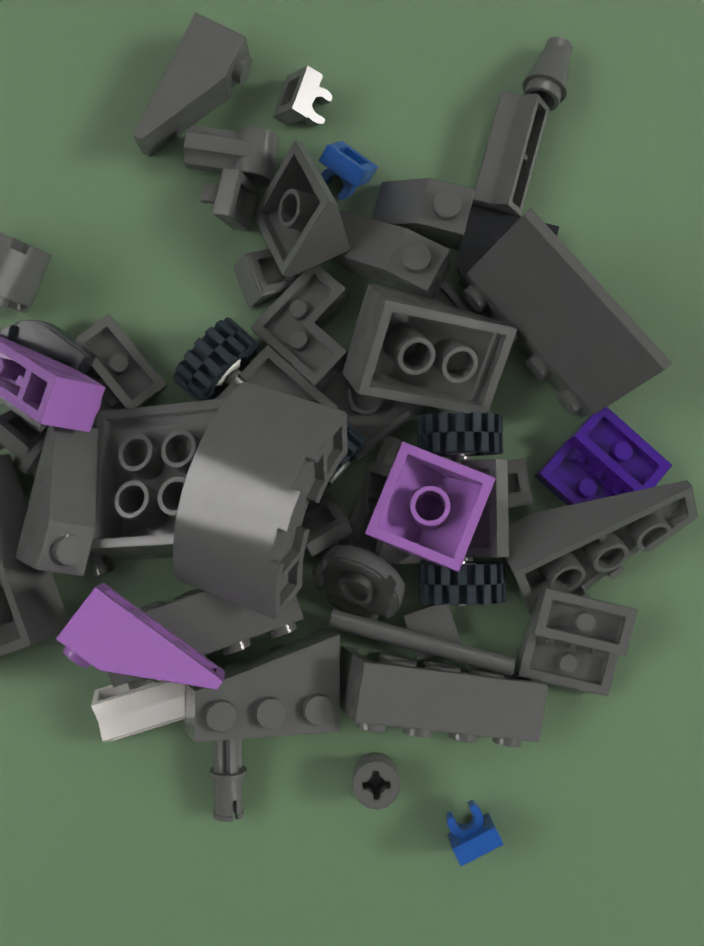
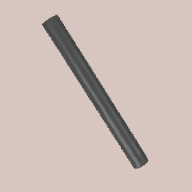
M332 610L328 625L330 628L511 676L514 671V657L340 610Z

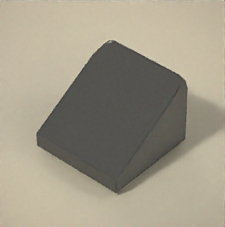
M270 249L245 253L234 265V272L249 307L257 306L280 297L297 279L296 275L292 277L282 276Z

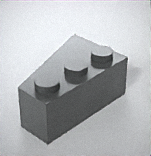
M322 628L294 642L270 648V651L245 661L239 660L221 667L225 671V675L218 689L185 684L186 733L196 743L340 732V634Z

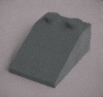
M368 284L342 374L360 395L458 412L487 413L518 328L514 325L420 295Z

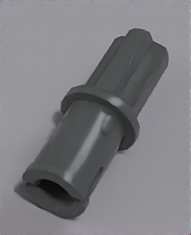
M242 739L214 741V767L210 769L209 776L214 779L213 817L218 821H233V813H235V819L237 820L244 816L243 777L247 775V768L242 765Z

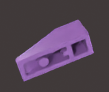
M0 336V397L39 424L90 432L95 416L100 409L101 399L106 387L74 368Z
M104 582L93 589L56 638V640L65 645L63 649L64 654L83 668H89L92 665L100 671L210 689H218L224 680L225 671Z

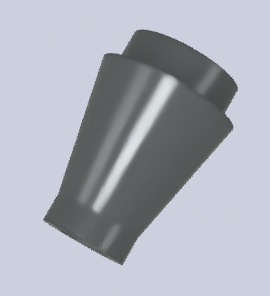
M552 37L547 40L544 50L522 83L524 94H538L550 107L549 111L556 109L567 95L569 63L573 46L567 39L562 37Z

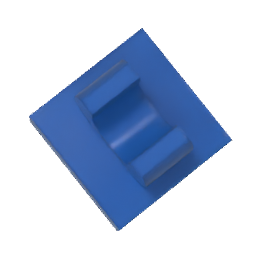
M344 141L327 144L318 160L328 167L321 173L326 185L330 184L334 175L342 179L343 189L338 195L341 201L351 197L357 187L369 183L378 169L376 164Z
M474 800L467 802L473 814L471 821L467 824L458 823L451 811L446 813V821L451 831L448 833L449 841L460 866L504 845L489 813L483 815L479 805Z

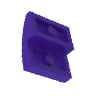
M605 407L598 413L590 415L534 476L568 506L655 487L672 467V464L613 411Z

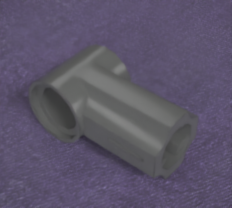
M190 125L189 130L186 131L184 141V164L188 169L222 174L223 168L240 170L258 187H267L273 180L280 137L273 131L254 126L243 127L239 132Z

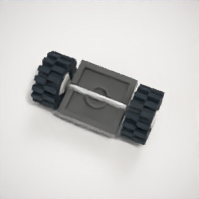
M229 317L225 318L224 321L222 319L218 321L214 328L210 327L205 331V336L202 339L199 337L194 342V348L185 353L183 356L185 360L178 364L176 367L178 371L173 375L174 382L196 401L227 398L240 383L250 382L334 409L338 408L270 346L267 345L255 357L257 354L256 350L259 348L258 342ZM348 422V453L334 471L324 492L342 475L367 443V439Z
M444 412L420 415L417 417L418 448L439 456L451 457V461L496 479L459 572L430 562L419 563V602L435 605H491L505 603V563L466 562L473 561V557H509L508 459L471 460V456L503 454V415L490 412Z

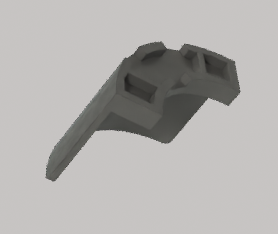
M250 382L240 383L227 397L210 422L194 454L184 482L177 509L173 539V567L176 578L184 583L276 620L302 587L303 560L310 529L301 527L309 501L319 504L331 476L348 453L347 412Z

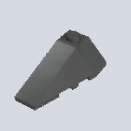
M688 480L535 512L510 523L509 557H502L530 616L543 587L590 597L587 592L589 587L606 575L612 580L625 571L622 564L639 550L644 552L653 551L698 517L693 486Z

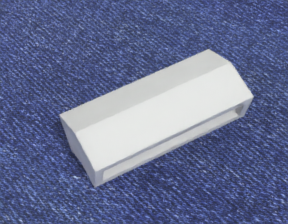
M155 680L150 684L132 690L129 689L128 683L114 688L112 685L96 689L91 707L99 723L102 741H116L185 719V684Z

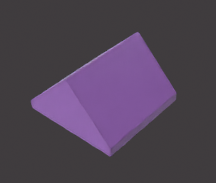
M402 441L365 534L408 555L459 572L496 478Z

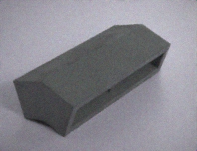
M502 90L476 181L472 204L521 216L550 107L538 94L520 95Z

